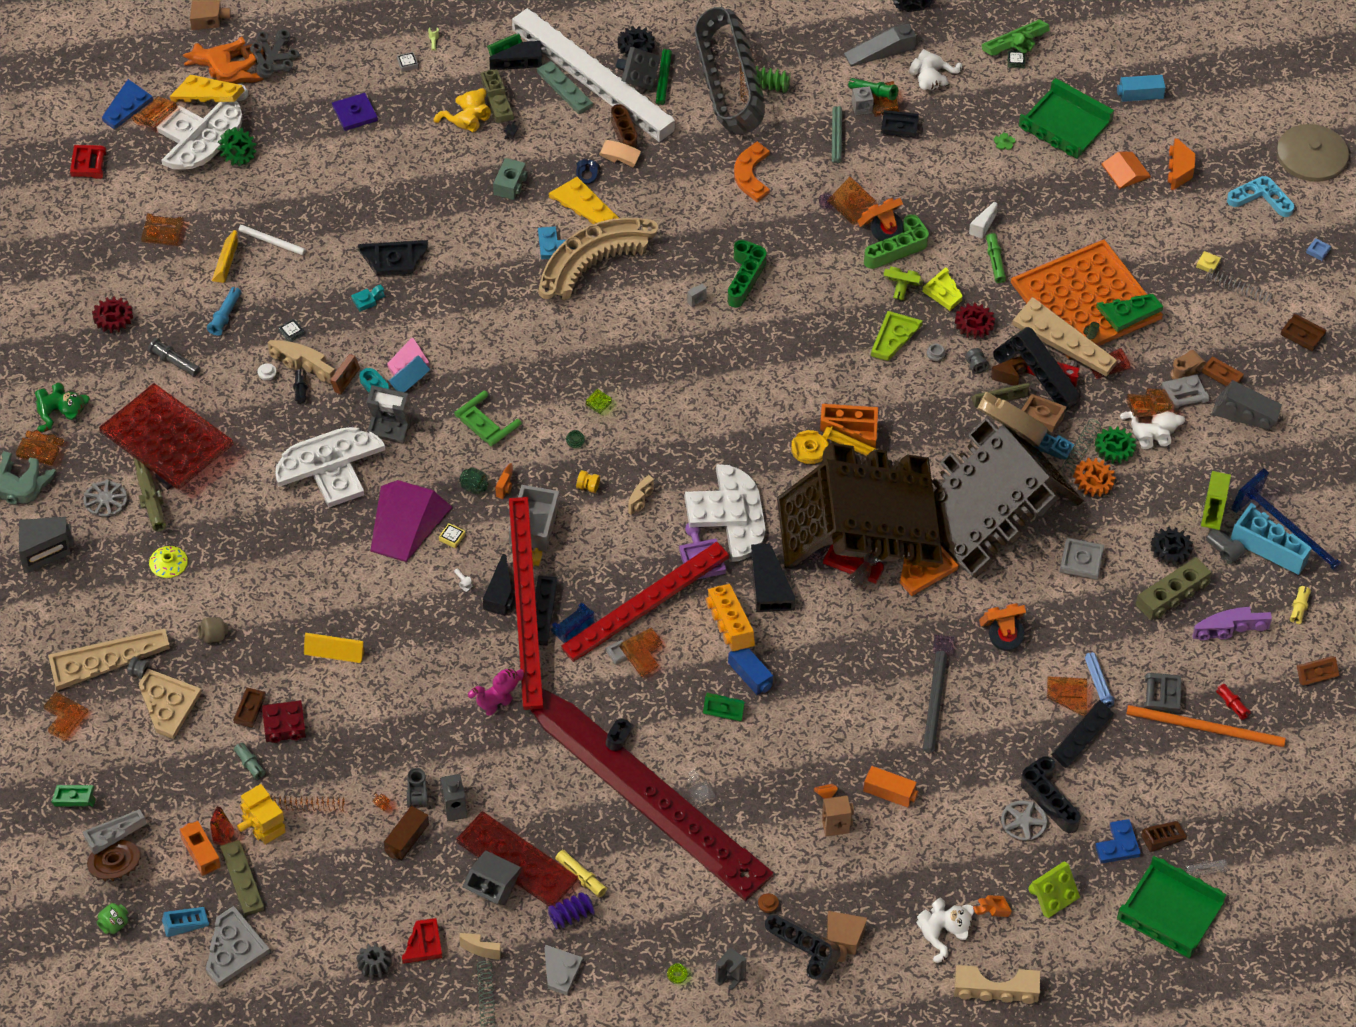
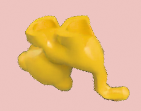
M480 88L457 96L455 102L461 106L463 111L454 116L447 110L440 111L435 115L433 121L439 123L442 117H446L448 121L454 123L457 127L476 132L480 126L478 120L486 121L491 115L490 108L485 104L486 89Z

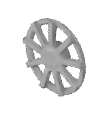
M109 480L93 483L84 493L86 509L93 515L108 517L120 512L127 501V494L122 485ZM105 485L104 491H101L99 486ZM109 485L115 486L111 491H108ZM93 489H95L99 494H93L90 492ZM118 489H120L123 493L113 495V493L116 492ZM88 497L97 498L87 503ZM124 498L122 504L113 499ZM99 503L95 512L90 509V506ZM114 504L119 508L111 513L110 505ZM102 507H106L108 514H100L99 511Z

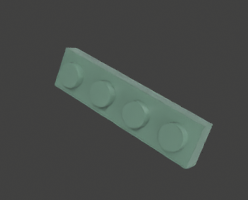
M552 61L537 68V73L578 115L593 107V102Z

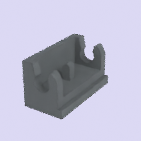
M729 948L716 963L715 983L720 986L726 979H730L732 984L729 985L728 990L734 989L741 980L744 981L746 978L747 959L732 948Z

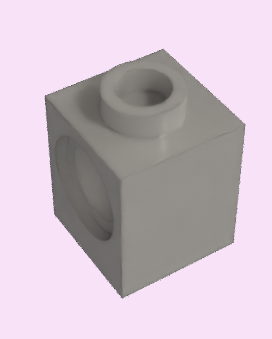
M870 86L852 89L851 102L855 115L872 113L873 96Z

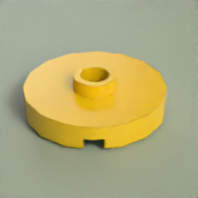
M802 431L793 438L791 452L802 463L816 464L823 460V451L829 445V442L817 431Z

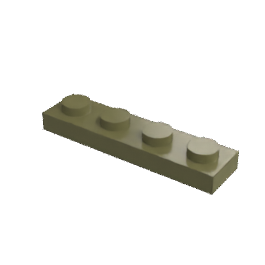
M240 840L220 846L244 917L264 911L263 903Z

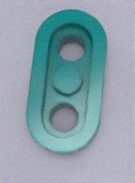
M365 368L360 372V383L368 392H370L372 385L389 389L388 383L375 369Z

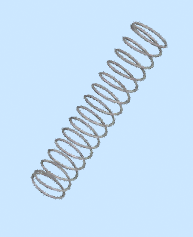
M1269 294V296H1268V298H1267V301H1268V302L1270 301V298H1271V295H1270V294Z

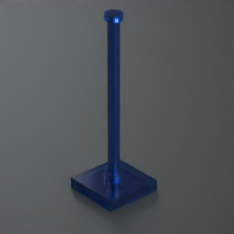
M1265 468L1239 489L1231 507L1232 511L1237 514L1251 500H1255L1330 564L1332 570L1339 566L1341 563L1339 559L1333 558L1259 494L1269 475Z

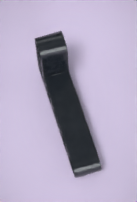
M1025 327L993 351V357L998 363L1008 361L1019 353L1053 401L1066 406V411L1080 401L1079 392L1032 328Z

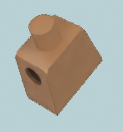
M192 0L190 13L191 30L220 27L221 18H231V8H221L220 0Z
M828 911L827 939L840 947L841 954L838 962H844L847 954L856 955L866 930L867 918Z

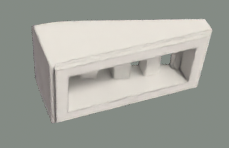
M993 202L971 222L970 235L981 239L985 236L997 215L998 205L996 202Z

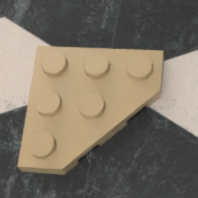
M147 669L139 682V688L156 733L174 739L201 695V688L151 669Z

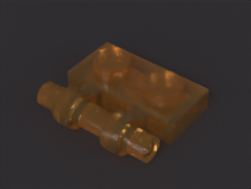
M27 430L26 438H22L16 451V456L28 460L31 457L38 459L40 463L53 465L59 452V447L55 446V444L62 446L64 439L58 438L54 434L46 435L37 430H34V432Z

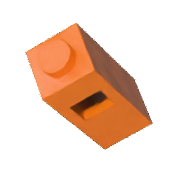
M871 766L864 781L863 792L909 808L911 801H916L918 791L916 790L917 782Z
M199 821L188 823L183 828H180L181 839L202 876L221 868L219 856Z

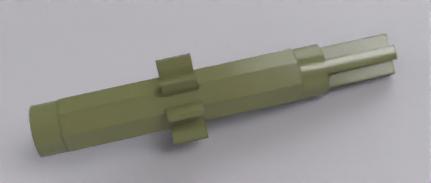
M140 455L139 458H134L137 470L136 475L142 495H139L140 505L142 509L146 507L153 530L159 532L166 528L160 506L164 502L161 491L156 492L144 457Z

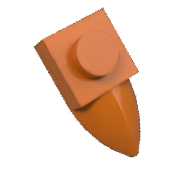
M512 463L508 464L495 486L496 497L503 499L505 494H509L511 491Z

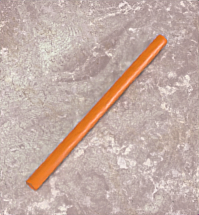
M1128 705L1126 715L1284 747L1286 740L1285 737L1132 705Z

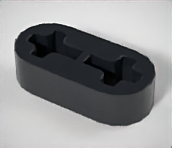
M618 719L615 721L606 738L605 744L607 748L613 751L623 748L632 728L628 720Z

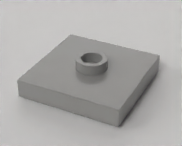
M1066 538L1059 572L1098 580L1104 545Z

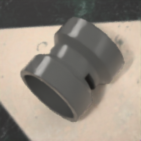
M974 348L966 353L965 358L970 364L972 373L978 374L988 369L989 363L984 358L982 349Z

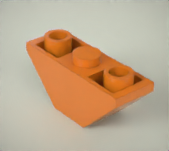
M1176 138L1174 139V144L1170 145L1169 156H1172L1168 164V169H1171V172L1168 173V183H1171L1170 190H1175L1191 180L1195 168V153Z

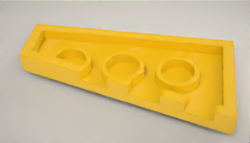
M189 75L169 97L173 102H178L179 99H184V102H191L192 99H199L200 102H207L211 99H214L215 102H235L245 90L243 85Z
M578 177L549 193V198L559 201L561 205L572 209L577 215L587 218L592 224L619 218Z

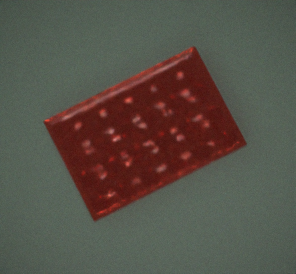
M155 383L99 427L103 435L178 490L234 445L231 438Z

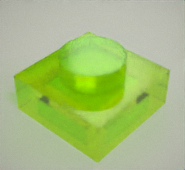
M596 389L586 399V405L599 414L612 403V398L599 389Z

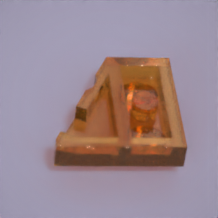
M1048 676L1047 698L1073 712L1085 716L1087 713V679Z

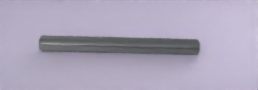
M942 650L937 651L935 655L923 742L925 753H933L935 749L947 654Z

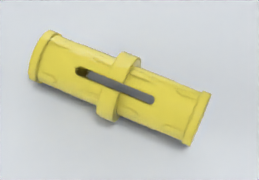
M1305 586L1299 587L1297 598L1292 604L1293 611L1290 621L1294 623L1297 617L1296 624L1302 623L1304 611L1308 608L1307 601L1311 590L1307 587L1304 593Z

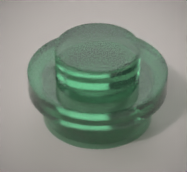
M572 430L566 436V443L572 448H579L585 442L584 435L578 430Z

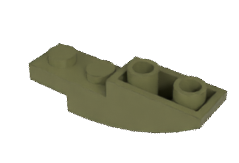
M498 70L480 72L483 88L487 91L486 98L493 119L496 120V123L514 120Z

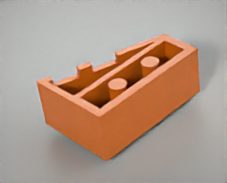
M822 404L820 431L824 432L827 426H832L833 430L876 449L878 407Z

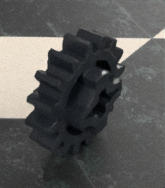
M631 26V30L625 28V33L620 32V36L617 38L618 49H620L621 54L625 53V57H628L630 47L652 53V49H655V36H652L651 31L647 32V28L641 30V26H638L637 29Z
M1167 527V531L1161 528L1159 533L1155 532L1154 538L1151 540V551L1154 552V558L1159 557V562L1164 560L1166 565L1172 562L1176 566L1177 562L1183 564L1184 559L1189 560L1193 550V541H1189L1190 535L1184 536V530L1178 532L1177 527L1174 530Z

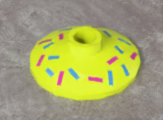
M175 546L159 548L149 559L151 571L162 578H172L180 575L188 563L185 552Z

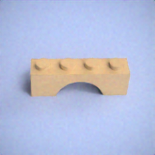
M956 965L954 997L964 1000L980 998L983 1001L997 999L1007 1003L1012 1001H1022L1025 1004L1038 1002L1040 971L1019 969L1011 980L997 983L983 977L977 966Z

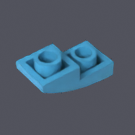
M418 355L388 381L396 391L405 392L430 369Z
M1046 433L1039 447L1036 448L1056 458L1066 460L1075 444L1060 435L1054 438Z

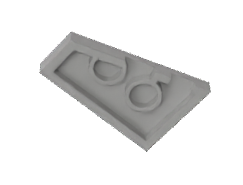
M139 809L82 833L95 855L147 823Z

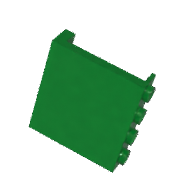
M1055 78L1051 82V89L1026 116L1020 115L1019 127L1026 132L1032 133L1038 139L1048 142L1054 148L1064 151L1068 156L1078 159L1113 121L1114 110Z
M1153 856L1151 865L1125 905H1121L1117 920L1190 959L1224 905L1227 894L1223 893L1219 888L1206 884L1202 879L1187 874L1183 869L1170 865L1166 860Z

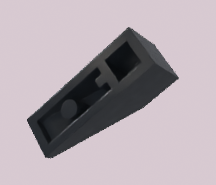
M540 41L521 42L490 56V70L541 67L542 52Z
M502 554L483 597V610L505 616L507 610L512 609L514 599L511 593L507 556Z

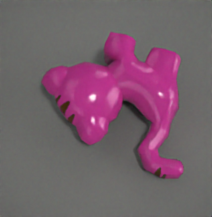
M504 669L493 678V686L485 690L483 686H476L468 692V697L472 699L476 696L478 706L486 711V715L491 716L497 711L498 704L501 703L504 706L510 704L513 699L510 692L523 679L524 672L522 669L517 671Z

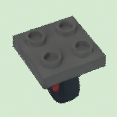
M630 47L627 60L618 59L616 63V68L624 71L621 81L652 91L661 56Z

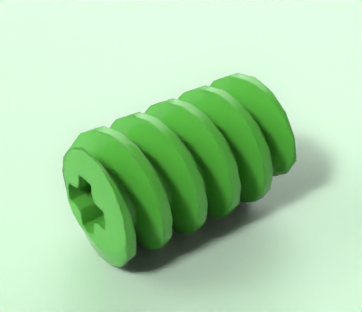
M756 66V76L759 78L762 89L765 90L768 86L770 91L774 87L777 92L781 88L783 93L788 91L791 72L787 76L786 70H784L782 75H780L779 69H777L774 74L772 68L766 72L765 67L759 71V67Z

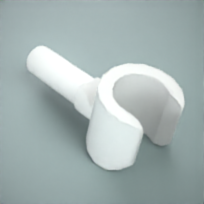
M458 568L454 570L461 579L459 583L460 588L467 592L473 587L471 578L465 577Z

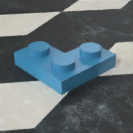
M556 226L538 228L541 259H550L558 247L566 240H557Z

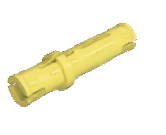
M561 850L556 855L555 859L579 879L584 888L590 889L598 898L606 893L607 887L595 878V874L589 873L565 850Z

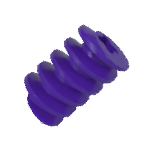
M583 892L578 893V898L573 895L570 900L564 899L563 904L557 902L555 907L553 905L548 907L549 917L556 930L558 929V924L565 928V921L572 925V918L579 922L580 914L586 919L588 917L587 911L595 915L591 899Z

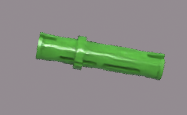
M991 233L986 236L988 244L987 253L991 259L994 280L996 283H1004L1006 277L1001 258L1002 249L999 246L997 235Z

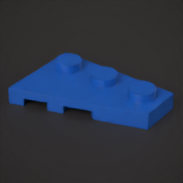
M128 79L103 114L102 121L115 130L152 102L153 96Z

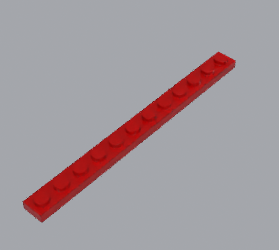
M528 497L509 498L520 669L524 672L523 679L521 680L523 710L543 709Z

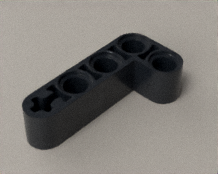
M1043 756L1023 770L1021 787L1064 832L1074 833L1079 827L1080 813L1050 782L1054 775L1055 761L1051 757Z
M773 914L766 918L765 928L768 932L812 955L806 969L807 975L811 979L824 981L830 978L841 954L840 947L836 943L785 916ZM795 929V930H796V936L793 938L792 933H793V930ZM812 938V939H813V945L810 947V946H809V941H810V939ZM829 947L830 954L827 956L826 949ZM819 966L821 967L820 975H818L817 969Z

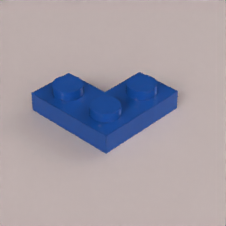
M1130 819L1110 822L1109 826L1114 840L1099 842L1095 845L1100 864L1137 858L1141 854Z

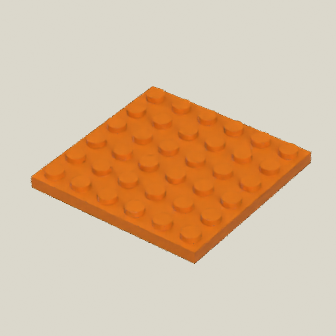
M1105 239L1011 278V284L1026 304L1032 297L1098 346L1159 321L1163 316L1159 312L1116 332L1096 308L1098 302H1104L1105 304L1112 303L1116 299L1124 301L1130 300L1131 297L1147 295Z

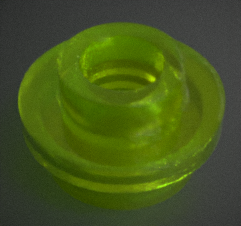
M675 963L668 968L667 978L670 982L680 984L687 979L688 972L682 964ZM676 972H678V973H680L681 975H680V976H674L673 974L676 973Z

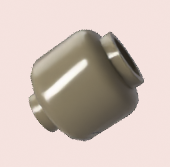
M221 617L204 618L198 624L199 638L203 639L205 643L222 642L225 635L228 634V625L224 623Z

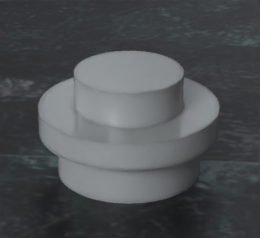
M932 344L927 349V357L933 361H940L945 357V349L940 344Z

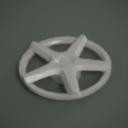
M1021 800L1006 806L1002 813L1001 823L1004 830L1011 837L1028 841L1039 837L1045 831L1047 818L1042 808L1035 804L1034 801ZM1017 805H1028L1023 813L1013 808ZM1034 808L1039 811L1043 820L1031 817ZM1009 811L1016 819L1006 825L1005 816ZM1042 825L1039 833L1031 837L1030 826ZM1019 827L1023 829L1025 837L1016 836L1009 830Z

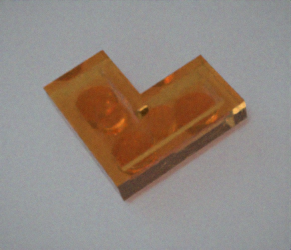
M652 627L621 642L620 649L641 677L658 668L659 665L649 652L660 647L663 642Z
M56 691L44 705L46 711L58 716L48 728V732L63 741H66L89 713L87 708Z

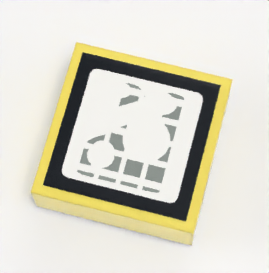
M448 523L440 534L439 541L456 548L465 536V531Z

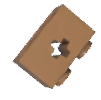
M848 796L823 799L822 823L825 837L848 834L850 832V826H853L852 815H854L853 803H849Z

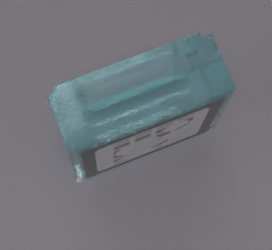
M295 319L278 327L279 332L288 342L304 335V330Z

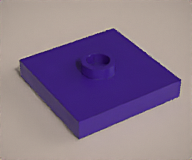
M366 93L332 102V107L344 131L378 121Z

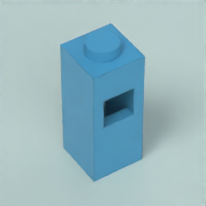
M1163 75L1121 77L1120 85H1117V94L1121 95L1122 102L1164 99L1166 87Z

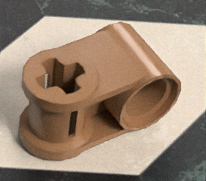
M1190 350L1174 360V369L1170 373L1171 378L1174 380L1198 374V371H1202L1206 362L1194 350Z

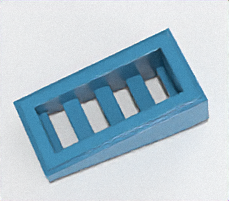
M204 907L164 912L162 918L166 937L209 926ZM199 914L200 921L196 920L195 915ZM190 916L192 922H188L187 917Z

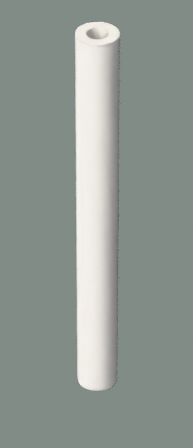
M244 225L239 227V232L297 254L304 255L306 252L305 248Z

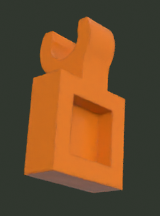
M988 895L986 898L978 900L980 906L973 907L977 915L990 912L992 916L1009 917L1012 912L1004 896Z

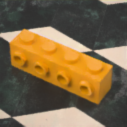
M726 584L708 589L706 604L708 609H712V617L714 621L717 620L719 632H723L725 644H729L732 652L755 646L754 631L731 585Z

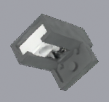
M372 385L367 399V405L372 415L367 433L372 432L380 439L404 444L415 414L409 394Z

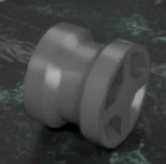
M134 656L128 666V675H136L142 679L147 669H150V661H141L138 657Z

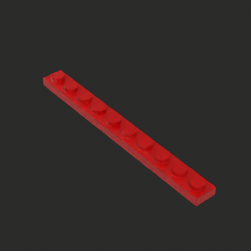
M715 542L561 645V649L572 662L578 660L729 559V554L718 542Z

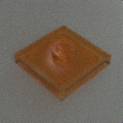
M849 177L827 201L854 225L861 218L862 213L867 211L876 200L853 178Z

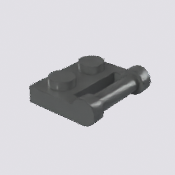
M1147 673L1145 675L1147 689L1144 708L1179 713L1181 675ZM1156 682L1160 683V702L1154 701Z

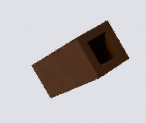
M413 806L408 809L384 840V849L389 857L398 858L402 861L429 826L428 814Z

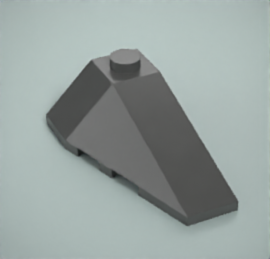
M909 23L890 26L844 53V56L850 67L910 51L915 49L916 34Z

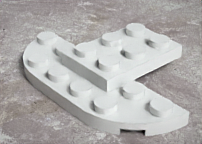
M237 101L219 102L204 118L178 105L157 126L158 133L178 143L162 159V165L172 169H192L210 161L220 151L218 150L221 146L218 143L222 139L220 136L227 129L234 127L237 128V131L240 129L242 112Z
M353 427L337 429L299 442L288 448L276 465L277 485L280 487L313 475L328 507L364 495V490L350 462L384 451L385 445L374 433H367Z
M717 464L716 473L719 491L685 492L684 498L689 527L725 526L731 562L744 560L751 556V544L762 543L765 535V522L759 490L752 478L745 472L730 465Z

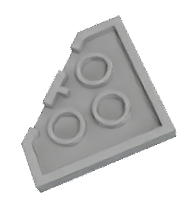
M234 906L216 917L210 955L206 965V973L218 987L270 953L268 946Z

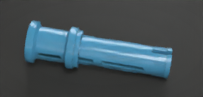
M232 287L219 311L213 314L212 322L207 325L209 333L217 336L223 333L224 325L229 322V314L242 293L239 288H236L234 291L235 287Z

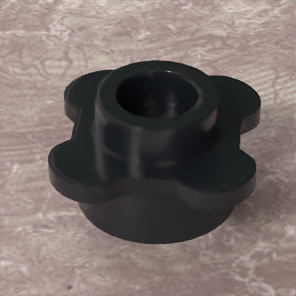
M515 120L512 125L508 123L505 128V140L507 137L513 139L519 127L515 125Z

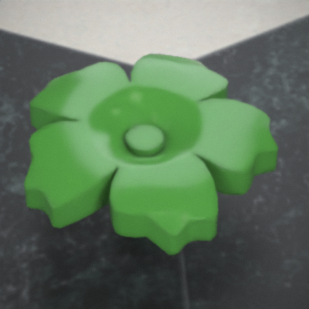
M1004 132L1000 134V137L995 136L996 148L1011 150L1015 143V138H1012V136L1008 137V133Z

